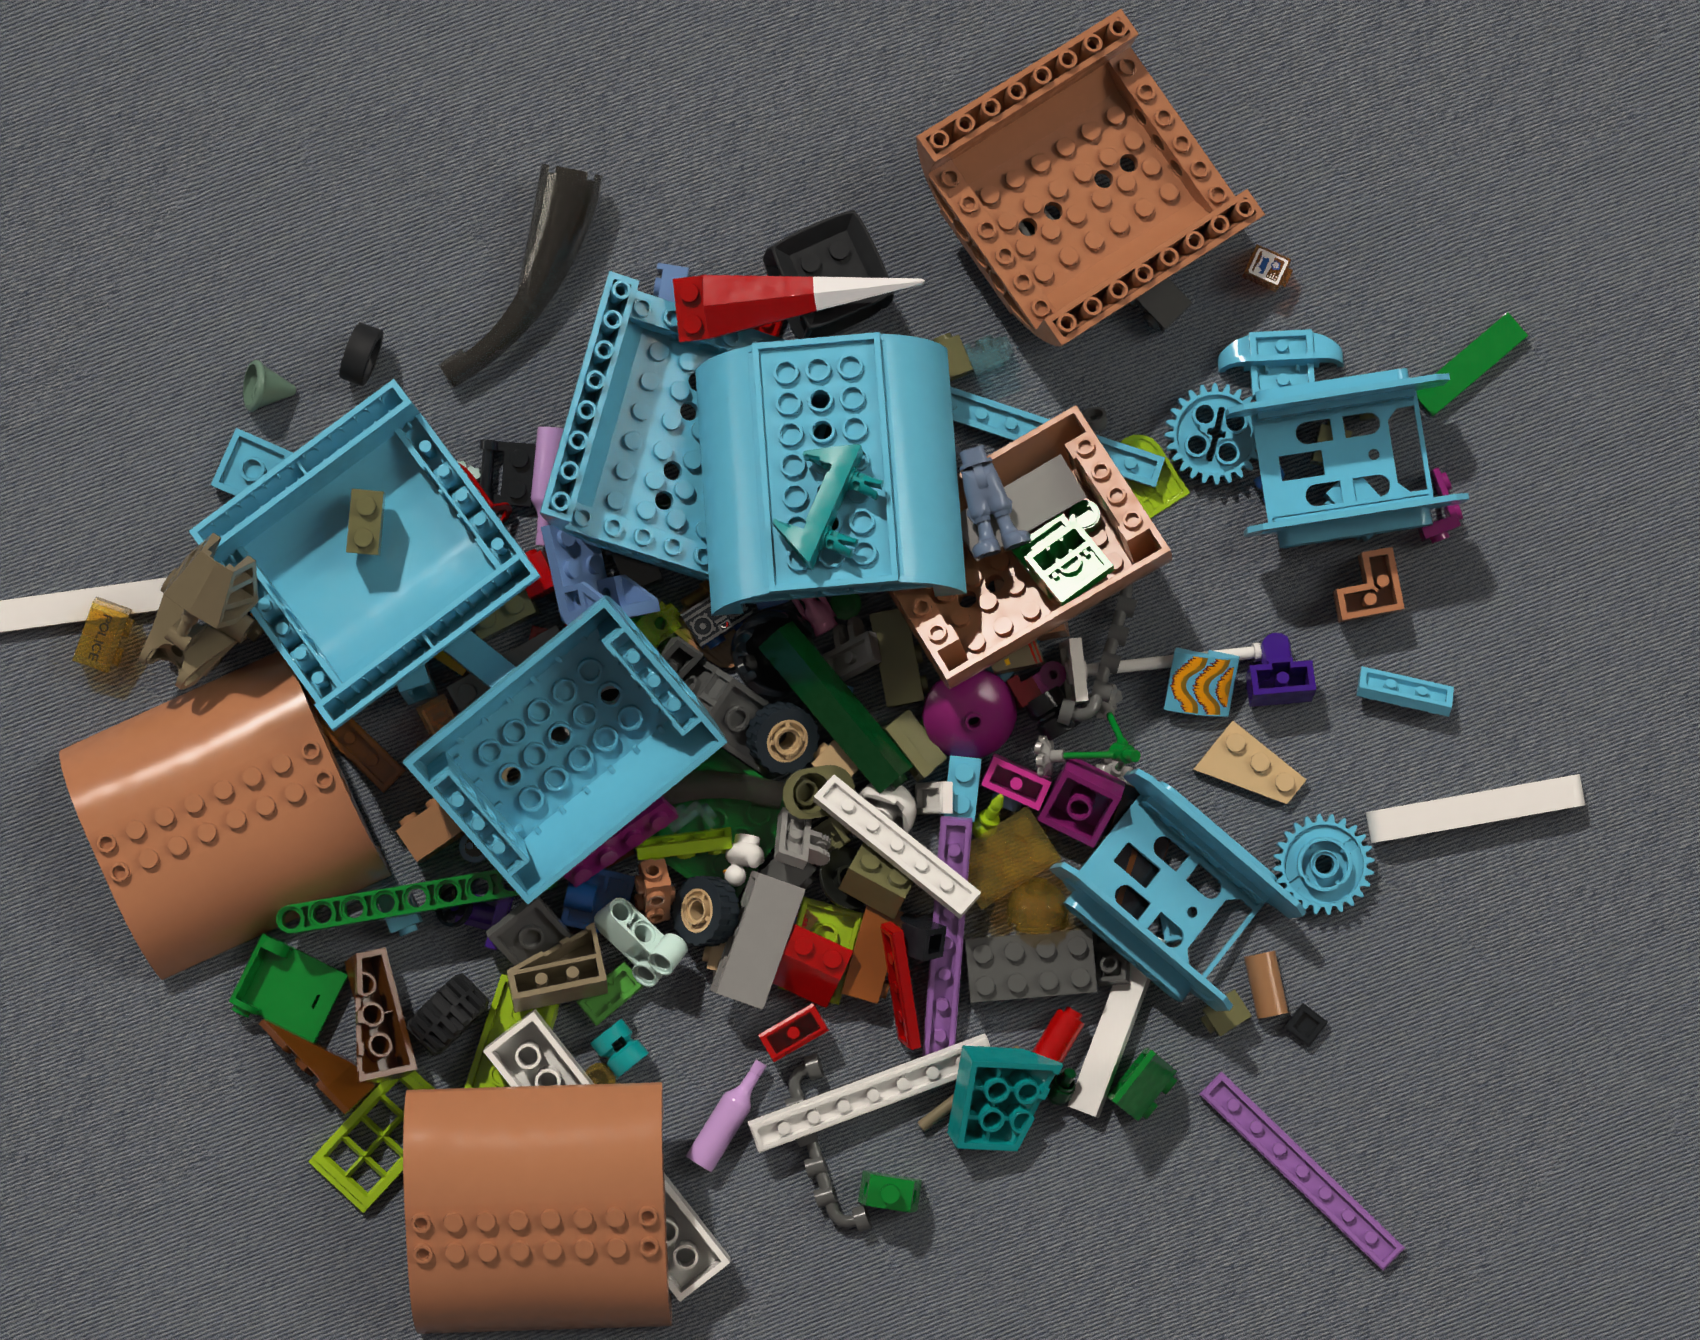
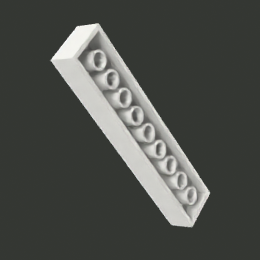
M536 1009L529 1012L483 1050L511 1087L594 1084ZM664 1173L669 1289L681 1302L730 1263V1256Z

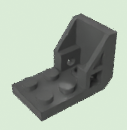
M701 658L682 680L698 697L725 736L727 743L722 748L762 775L767 776L769 770L758 764L749 754L750 750L746 746V731L749 729V722L755 717V713L771 703L732 676ZM787 732L780 736L779 744L785 740Z

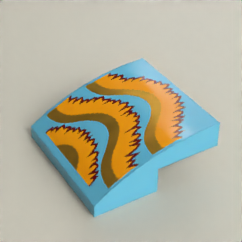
M1176 647L1164 710L1202 716L1228 717L1240 656L1212 650L1205 654Z

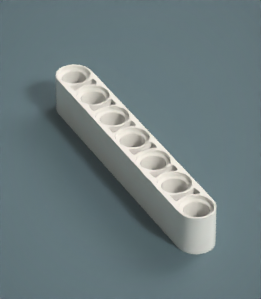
M1580 774L1369 811L1366 812L1371 843L1584 806L1585 799Z

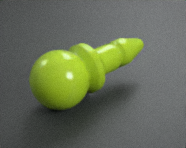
M998 794L993 798L988 808L982 810L975 819V822L972 823V833L977 839L986 841L993 838L996 834L997 826L1000 823L998 815L1004 802L1003 794Z

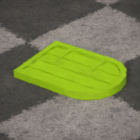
M1131 435L1120 442L1165 457L1155 488L1125 479L1150 518L1164 509L1170 508L1172 504L1190 493L1163 449L1153 438L1146 435Z

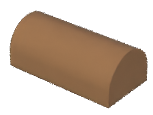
M1275 950L1245 956L1244 961L1257 1019L1288 1013Z

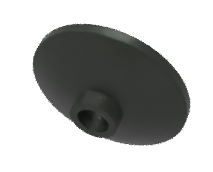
M850 847L831 850L829 852V862L824 866L821 865L819 870L820 883L825 895L835 905L844 909H855L865 904L838 889L841 884L840 877L844 878L858 852Z

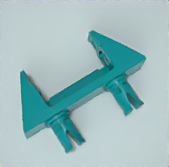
M860 444L804 451V460L829 470L807 515L804 528H800L792 524L788 525L777 519L773 520L775 529L810 570H813L819 554L824 548L845 555L847 558L853 556L852 550L844 545L856 548L858 539L832 530V525L846 493L851 489L877 500L879 497L877 491L870 487L878 489L883 487V480H878L858 472V466L864 455Z

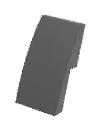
M1093 932V948L1097 952L1096 983L1099 986L1130 984V962Z

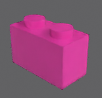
M993 753L981 780V786L1003 794L1038 811L1052 783L1051 777H1039L1037 771L996 753Z

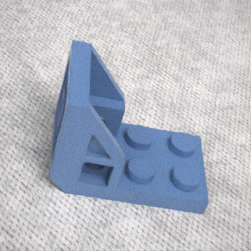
M553 525L541 527L560 617L566 625L570 624L604 595L612 598L629 618L660 611L658 598L625 574L607 578L600 547L587 544L585 541L571 536Z

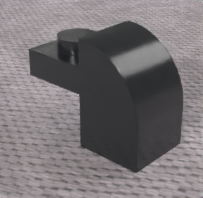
M909 913L903 914L900 917L899 928L904 933L907 956L920 961L943 957L947 926L933 922V913L921 916Z

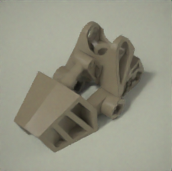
M212 533L185 557L179 568H175L166 578L161 587L163 597L157 615L138 659L143 665L153 664L159 660L172 662L178 669L175 686L181 690L195 685L203 676L206 677L214 670L226 653L237 642L242 643L246 639L256 622L254 618L247 614L258 603L256 560L247 556L235 567L231 564H228L226 567L214 560L221 537L215 533ZM200 619V620L206 622V624H205L204 626H202L201 624H199V623H197V622H198V620Z

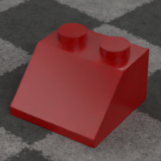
M795 924L785 946L773 984L827 1008L853 951Z

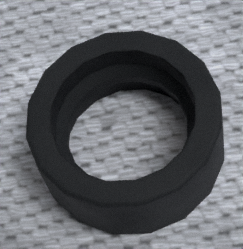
M361 322L356 325L341 361L339 377L360 386H364L367 383L382 346V330Z

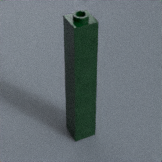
M793 621L776 630L758 647L879 794L889 786L894 791L908 780L905 773L913 767L911 762Z

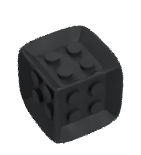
M855 210L836 214L803 228L780 240L775 245L768 247L763 255V262L768 276L889 278L875 244ZM890 292L787 320L798 339L828 337L873 316L881 309L887 308L894 299V293Z

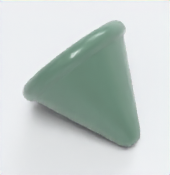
M253 360L248 365L243 381V401L248 411L255 412L261 407L296 394V387L263 365L260 360Z

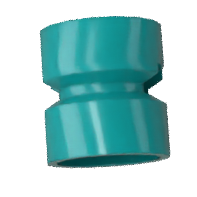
M622 1018L590 1043L600 1057H607V1066L617 1078L649 1054L639 1039L633 1040L631 1038L632 1031ZM619 1040L624 1047L616 1053L612 1044Z

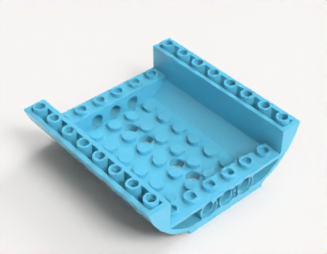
M609 271L540 514L551 525L585 541L587 544L696 579L709 581L697 391L690 387L689 377L696 375L695 370L702 363L719 354L751 346L752 343L784 341L785 339L755 329H748L715 339L681 343L679 342L675 303L638 291L639 280ZM817 394L813 397L811 404L816 408H824L828 405L830 398L825 394ZM683 404H689L695 409L696 416L694 420L689 421L681 416L680 409ZM827 425L817 426L814 430V436L818 439H824ZM672 463L677 466L679 476L676 480H670L665 476V464ZM658 493H664L669 496L671 501L669 509L663 510L656 505L655 497Z
M880 332L752 343L751 346L719 354L708 359L695 370L712 616L744 613L743 604L791 599L933 587L935 597L967 594L948 350L946 347L924 338L880 334ZM817 394H825L830 398V401L826 407L816 408L811 404L813 397ZM822 424L830 426L832 429L831 435L826 439L816 438L814 430L817 426ZM860 444L864 455L858 466V472L878 480H883L882 489L870 487L877 491L879 496L877 500L851 489L846 493L835 518L839 522L838 528L835 531L858 539L856 548L844 545L852 550L853 556L847 558L845 555L824 548L821 550L813 570H810L775 529L773 520L777 519L788 525L792 524L800 528H804L807 515L829 470L804 460V451Z

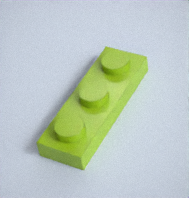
M731 827L649 837L636 847L638 860H659L670 856L687 859L694 857L695 853L708 852L711 855L723 854L727 849L732 848Z

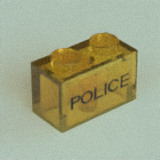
M96 597L92 602L72 661L109 673L113 665L118 667L124 653V649L119 647L123 636L129 637L135 620L130 619L133 609Z

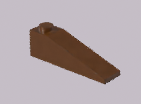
M263 1019L259 1023L287 1054L290 1055L292 1053L296 1057L294 1060L303 1072L311 1077L315 1075L319 1079L315 1085L344 1114L352 1112L379 1085L378 1083H357L356 1062L318 1043H313L267 1019Z

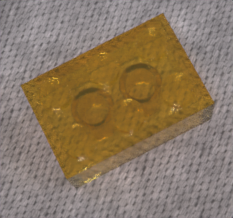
M1028 806L971 841L968 882L981 891V895L976 901L980 910L985 909L1061 860L1060 855Z

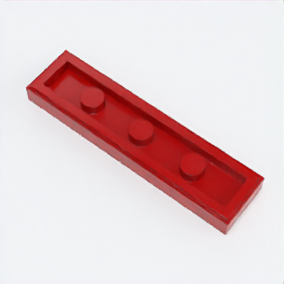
M890 921L881 924L880 929L898 1040L907 1048L914 1050L921 1047L904 933L901 928Z

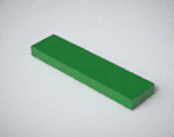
M1507 312L1435 373H1449L1450 380L1445 385L1417 391L1418 402L1433 417L1522 342L1528 334Z

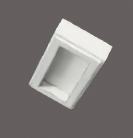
M953 782L916 783V815L953 813Z

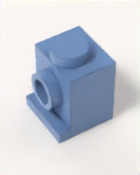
M658 263L657 271L662 274V278L656 277L653 296H658L675 303L673 279L689 277L690 270L687 267Z

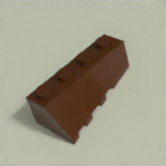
M386 947L356 953L344 963L355 1001L357 1083H381L406 1077L418 1068L408 1030L406 1029Z

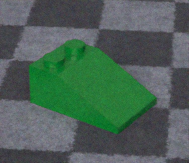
M1145 1047L1107 1097L1137 1121L1141 1117L1147 1120L1158 1106L1154 1102L1161 1092L1166 1095L1177 1082V1079L1173 1077L1177 1071L1154 1051Z

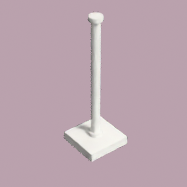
M1070 638L1059 643L1061 664L1067 673L1066 680L1063 683L1065 697L1076 701L1075 705L1089 701L1086 680H1088V676L1097 675L1100 663L1086 664L1083 656L1082 638ZM1252 643L1251 647L1213 650L1240 656L1239 660L1253 659L1254 662L1262 660L1260 643ZM1174 655L1121 660L1117 673L1171 668Z

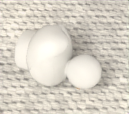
M736 834L732 848L726 850L725 858L731 866L723 870L725 880L729 882L730 886L737 887L745 882L746 872L743 867L757 868L764 862V852L759 847V837L750 834Z

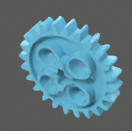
M1213 383L1211 392H1207L1205 386L1200 385V395L1197 396L1192 390H1189L1188 402L1183 398L1178 399L1182 409L1172 408L1170 410V413L1176 419L1167 420L1165 423L1173 428V431L1164 434L1165 438L1173 439V443L1169 444L1166 450L1176 451L1171 461L1181 460L1183 464L1179 471L1183 472L1189 468L1191 470L1190 480L1199 474L1201 475V484L1203 485L1208 477H1212L1214 486L1219 484L1220 477H1224L1226 483L1230 484L1232 480L1231 474L1234 473L1241 479L1243 478L1241 468L1244 467L1246 470L1251 471L1253 466L1249 460L1258 461L1257 452H1255L1256 444L1251 416L1240 417L1243 427L1238 431L1230 430L1226 424L1225 411L1228 407L1250 403L1252 400L1250 396L1242 401L1240 399L1241 389L1232 395L1230 394V385L1228 384L1223 389V392L1218 391L1216 383ZM1222 407L1224 408V414L1219 434L1224 435V437L1217 440L1213 459L1209 462L1206 458L1212 436L1207 434V431H1212L1215 427L1218 410ZM1199 408L1209 409L1212 413V421L1209 423L1199 422L1195 416L1196 410ZM1192 438L1201 439L1204 442L1205 450L1200 454L1191 452L1188 448V441ZM1224 445L1232 447L1235 451L1234 460H1222L1218 454L1219 448Z

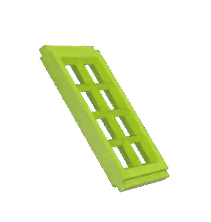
M417 1071L403 1078L381 1082L308 1161L362 1213H365L403 1172V1149L388 1135L401 1121L404 1122V1110L402 1111L385 1094L398 1080L409 1090L435 1089ZM380 1100L397 1115L384 1131L367 1116ZM360 1121L365 1123L379 1136L366 1151L361 1149L348 1136ZM342 1141L359 1156L358 1160L346 1172L329 1157ZM383 1141L400 1156L387 1172L370 1157ZM364 1161L382 1177L369 1192L351 1177Z

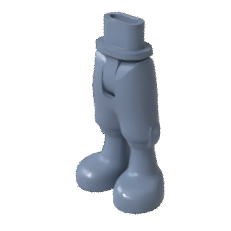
M981 445L959 452L963 464L960 467L968 505L967 516L973 524L977 525L979 532L978 543L972 549L975 559L993 556L1001 552L999 542L991 526V514H993L998 523L1004 551H1009L1031 542L1030 533L1026 530H1018L1009 516L1012 512V500L1007 497L1002 481L992 463V458H987L984 446Z

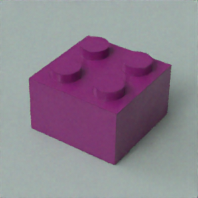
M1067 759L1042 803L1037 820L1094 848L1122 798L1126 782L1081 759Z

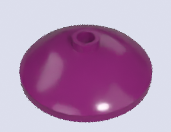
M984 669L950 690L940 678L926 696L922 717L929 739L943 753L948 756L982 758L998 750L1008 740L1016 723L1017 708L1015 698L1008 685L998 675ZM973 716L979 717L977 723H975V724H969V723H968V721H969V719H970L971 717H973Z

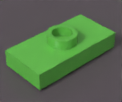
M626 961L606 976L608 994L579 999L577 1001V1004L596 1026L644 987L636 981L632 974V969Z

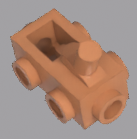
M665 859L644 860L638 865L639 876H635L637 892L634 894L635 908L652 924H658L662 921L670 920V906L675 901L676 891L675 887L671 886Z

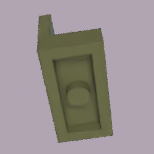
M906 710L883 728L913 765L909 772L917 782L927 777L937 766L946 760L944 753L929 739L925 729L910 710Z

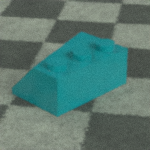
M962 1045L947 1131L956 1148L1018 1151L1035 1119L1034 1114L1040 1102L1046 1099L1050 1091L1048 1087L1055 1074L1059 1075L1063 1064L1021 1048Z

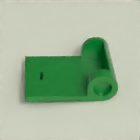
M262 933L229 999V1002L234 1004L231 1010L249 1018L251 1013L259 1015L316 1043L348 979V975L270 935Z

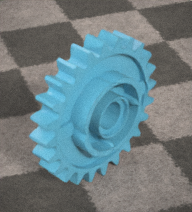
M1321 814L1316 815L1314 823L1308 816L1304 817L1303 827L1294 822L1293 828L1295 832L1293 834L1288 831L1283 832L1287 842H1277L1276 844L1282 849V853L1273 855V858L1280 861V865L1272 868L1274 871L1281 872V876L1277 878L1276 882L1284 883V889L1292 893V896L1297 900H1300L1305 910L1311 905L1315 915L1318 914L1321 907L1324 908L1326 915H1330L1333 906H1335L1338 912H1343L1344 902L1349 906H1354L1352 899L1354 895L1360 898L1364 897L1360 887H1370L1371 885L1365 880V876L1374 874V871L1367 868V864L1374 862L1375 859L1366 856V852L1372 846H1363L1361 843L1366 835L1355 836L1354 833L1357 825L1347 829L1345 827L1346 818H1342L1336 824L1333 814L1329 815L1326 822L1323 821ZM1321 855L1327 856L1332 863L1330 871L1325 874L1320 873L1315 867L1316 859Z

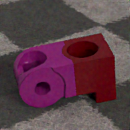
M1050 661L1041 666L1035 675L1021 682L1018 675H1015L1005 681V683L1013 693L1016 708L1019 711L1036 697L1056 686L1060 687L1065 682L1067 673L1061 663Z

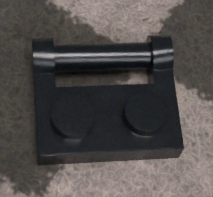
M480 440V450H483L480 486L493 504L506 502L511 506L532 508L531 490L536 444ZM495 452H504L501 495L492 494Z

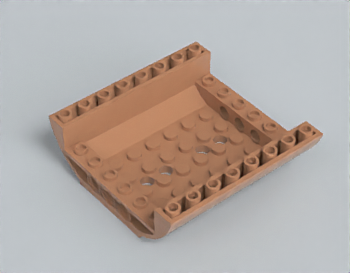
M1122 9L1114 12L916 136L920 164L930 190L940 208L939 212L1010 314L1013 313L1034 335L1054 346L1062 347L1265 216V213L1248 189L1237 196L1234 195L1135 54L1131 46L1139 34ZM1120 159H1131L1135 164V170L1132 172L1124 171L1120 166ZM1105 174L1110 179V186L1107 188L1099 187L1095 182V175ZM1050 205L1055 206L1060 212V218L1057 220L1049 219L1044 213V208ZM1030 222L1035 228V234L1032 236L1022 234L1019 230V223Z

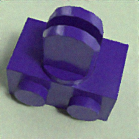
M1282 633L1267 635L1261 644L1262 664L1250 665L1245 677L1249 707L1312 702L1316 692L1313 661L1293 662L1291 644L1288 637Z

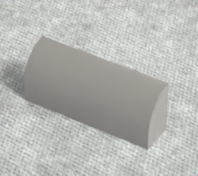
M1061 454L1004 487L1007 497L1012 500V512L1009 516L1018 530L1030 531L1087 498ZM967 508L960 512L962 539L964 545L975 559L972 549L978 543L979 532L977 525L973 524L967 516ZM991 514V526L1001 548L1003 544L1000 529L996 519Z
M753 870L751 871L739 905L738 924L734 929L735 932L726 942L710 991L764 1009L806 889Z

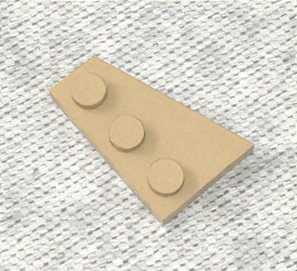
M1231 721L1193 769L1194 771L1283 804H1288L1306 781L1303 776L1234 721Z

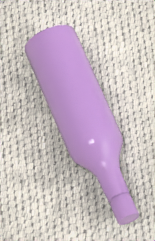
M538 427L531 490V502L538 515L535 543L537 546H545L541 527L550 525L541 516L540 510L564 430L563 428Z
M756 1059L741 1084L727 1091L722 1096L687 1152V1158L710 1172L713 1171L751 1109V1092L767 1067L765 1064Z

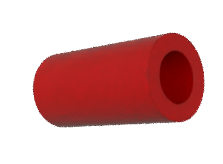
M1066 1006L1064 1011L1058 1008L1032 1052L1062 1063L1085 1025L1080 1021L1083 1015Z

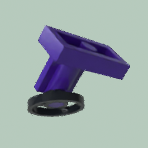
M448 884L442 889L441 897L443 900L450 890L451 898L448 902L456 898L457 888L453 884ZM504 886L507 891H515L513 888ZM514 897L449 908L444 916L442 910H437L436 915L439 921L448 927L455 928L466 924L488 930L510 913ZM456 916L455 923L447 922V920ZM487 937L485 947L499 950Z

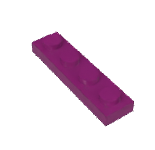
M661 796L566 873L564 877L575 887L588 881L602 869L614 863L621 856L679 818L676 809Z

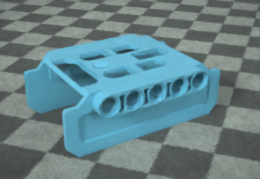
M1407 368L1260 390L1255 392L1256 402L1228 407L1225 411L1226 419L1251 416L1268 523L1247 527L1244 530V537L1277 534L1279 548H1290L1433 525L1431 510L1464 504L1468 501L1469 493L1438 497L1433 495L1417 397L1418 390L1445 385L1450 380L1449 373L1409 378ZM1414 406L1427 486L1426 490L1413 492L1404 488L1397 481L1388 425L1389 418L1397 408ZM1372 413L1378 418L1379 428L1375 433L1346 438L1343 417ZM1330 419L1333 440L1304 444L1297 439L1296 429L1300 424ZM1372 449H1376L1379 452V458L1376 460H1372L1369 457V451ZM1321 451L1325 475L1282 481L1279 457ZM1381 475L1388 480L1389 490L1385 495L1356 500L1353 479ZM1340 481L1342 503L1313 506L1307 501L1306 491L1310 486Z
M1141 769L1127 771L1123 776L1124 779L1134 786L1140 794L1080 870L1066 862L1053 864L1049 869L1072 892L1063 904L1074 916L1174 1000L1182 1002L1187 994L1191 993L1203 1000L1215 1011H1230L1233 1004L1228 997L1206 979L1210 972L1265 903L1272 905L1289 919L1303 917L1306 914V910L1295 897L1276 882L1277 877L1172 786L1163 781L1159 782ZM1159 837H1167L1188 854V857L1177 871L1173 870L1155 854L1154 843ZM1127 843L1159 869V872L1146 888L1114 862V859ZM1198 864L1220 883L1221 891L1216 898L1209 899L1186 881ZM1126 885L1131 887L1150 903L1138 920L1116 902L1115 892L1120 886ZM1240 899L1252 911L1201 975L1189 965L1188 947L1225 900ZM1190 907H1194L1197 910V915L1194 918L1189 917L1187 914V910ZM1160 913L1182 932V941L1177 947L1167 946L1148 930Z

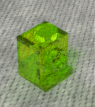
M660 601V611L642 615L634 622L655 648L682 626L678 621L682 616L670 602L665 605ZM661 617L665 620V627L663 629L655 627L654 622L656 618Z

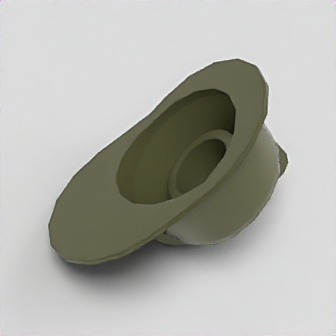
M823 765L794 772L786 780L782 796L785 808L792 816L798 819L831 816L813 802L814 795L833 775H836L854 790L855 785L852 777L845 769L836 765Z

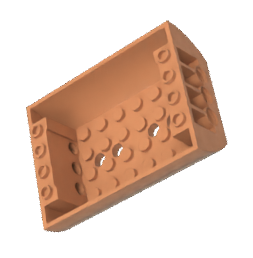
M1077 405L993 452L987 458H992V463L1002 481L1003 487L1061 454L1087 497L1083 500L1094 502L1100 510L1102 519L1099 527L1087 534L1113 564L1115 571L1079 597L1061 606L1055 597L1049 600L1015 558L1011 550L1004 551V547H1001L1000 553L975 561L963 543L967 594L935 597L933 587L887 591L944 685L949 690L1172 561L1171 549ZM959 472L957 476L960 512L968 508L964 493L962 474ZM1070 508L1061 512L1067 517L1068 520ZM1053 518L1047 520L1046 522L1042 523L1041 525L1035 527L1034 529L1028 532L1030 533V535L1033 534L1035 531H1037L1039 528H1041L1046 523L1051 521ZM993 580L1004 582L1002 589L996 592L989 591L987 587ZM964 597H976V602L973 606L964 608L960 605Z

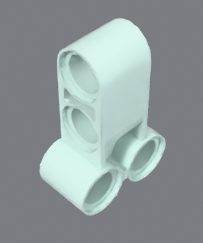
M615 898L598 911L594 917V923L599 932L635 965L632 969V974L636 981L643 986L653 987L663 975L671 974L688 952V946L680 936L672 933L663 935L624 898Z

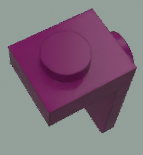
M1439 467L1432 469L1430 476L1438 496L1449 495L1448 491L1452 490L1446 472L1441 473ZM1460 506L1443 507L1446 518L1434 522L1433 525L1418 529L1422 542L1430 539L1431 543L1434 544L1449 538L1448 532L1461 526L1459 520L1463 519Z

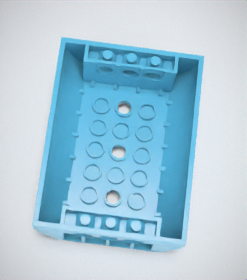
M604 595L404 758L403 764L521 898L529 904L724 746L727 740L693 691L624 610L612 598ZM607 686H614L619 690L617 698L613 701H605L601 698V692ZM562 726L567 728L569 736L566 740L558 742L552 739L551 733L556 727ZM508 767H515L520 771L518 779L513 782L505 781L502 778V772Z

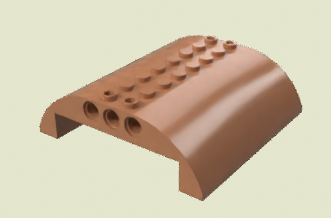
M279 651L59 751L60 764L68 792L103 875L136 943L161 980L262 935V933L278 928L276 916L278 911L284 906L350 895L392 876L380 847L375 846L303 684ZM296 911L288 912L285 916V924L300 918L299 914Z
M662 1082L406 1090L403 1127L404 1208L410 1301L413 1322L418 1334L672 1326L662 1130L664 1114Z

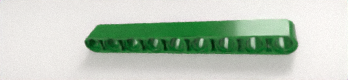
M491 870L291 904L282 907L278 911L276 922L283 932L301 934L519 897L520 895L516 891H507L504 887L505 878L498 870ZM485 879L488 882L489 890L484 896L477 897L473 893L472 886L476 880ZM556 881L544 892H548L552 890L554 887H556L558 881ZM448 884H453L457 888V896L451 902H445L441 897L442 888ZM415 890H423L426 895V901L420 907H413L410 903V895ZM384 895H391L395 901L394 907L390 912L384 913L379 909V900ZM359 900L363 905V912L359 917L352 918L348 915L347 907L351 901ZM327 905L331 909L332 916L328 922L320 923L316 918L317 909ZM290 911H296L300 916L299 925L293 929L288 928L285 924V916Z

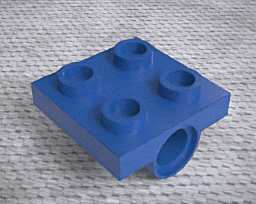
M602 869L578 887L569 882L561 922L564 925L585 930L586 926L594 922L596 913L615 898H624L631 903L635 876Z

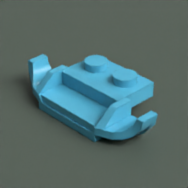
M1312 329L1249 332V335L1229 344L1217 358L1218 372H1225L1229 368L1243 366L1244 371H1250L1252 400H1256L1255 392L1260 390L1315 382L1314 368H1319L1320 363H1334L1337 367H1344L1342 348L1332 339L1312 332Z

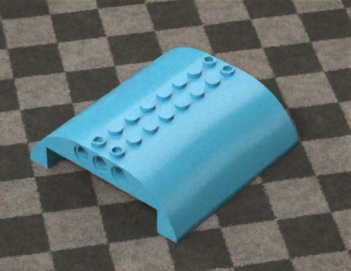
M392 379L189 530L198 545L212 533L221 537L214 560L225 567L228 564L235 567L247 556L256 560L258 603L250 612L316 702L314 706L333 731L541 577L508 529L395 379ZM352 489L386 492L380 556L346 552Z

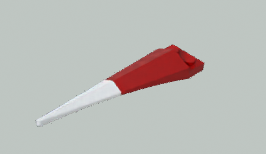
M701 275L674 278L673 287L679 342L715 339L819 310L922 285L926 281L913 278Z

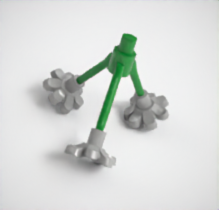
M1113 684L1109 703L1102 701L1101 707L1095 716L1108 719L1117 742L1113 743L1108 751L1066 752L1065 750H1054V742L1048 740L1047 736L1039 735V742H1036L1034 747L1035 753L1039 754L1036 756L1037 774L1039 777L1052 775L1054 762H1065L1066 759H1101L1102 763L1096 764L1095 767L1131 785L1123 776L1127 771L1134 769L1133 767L1125 766V764L1138 762L1141 754L1128 744L1114 717L1115 710L1117 709L1116 703L1123 699L1122 692L1117 690L1115 684ZM1086 701L1082 708H1085L1089 701Z

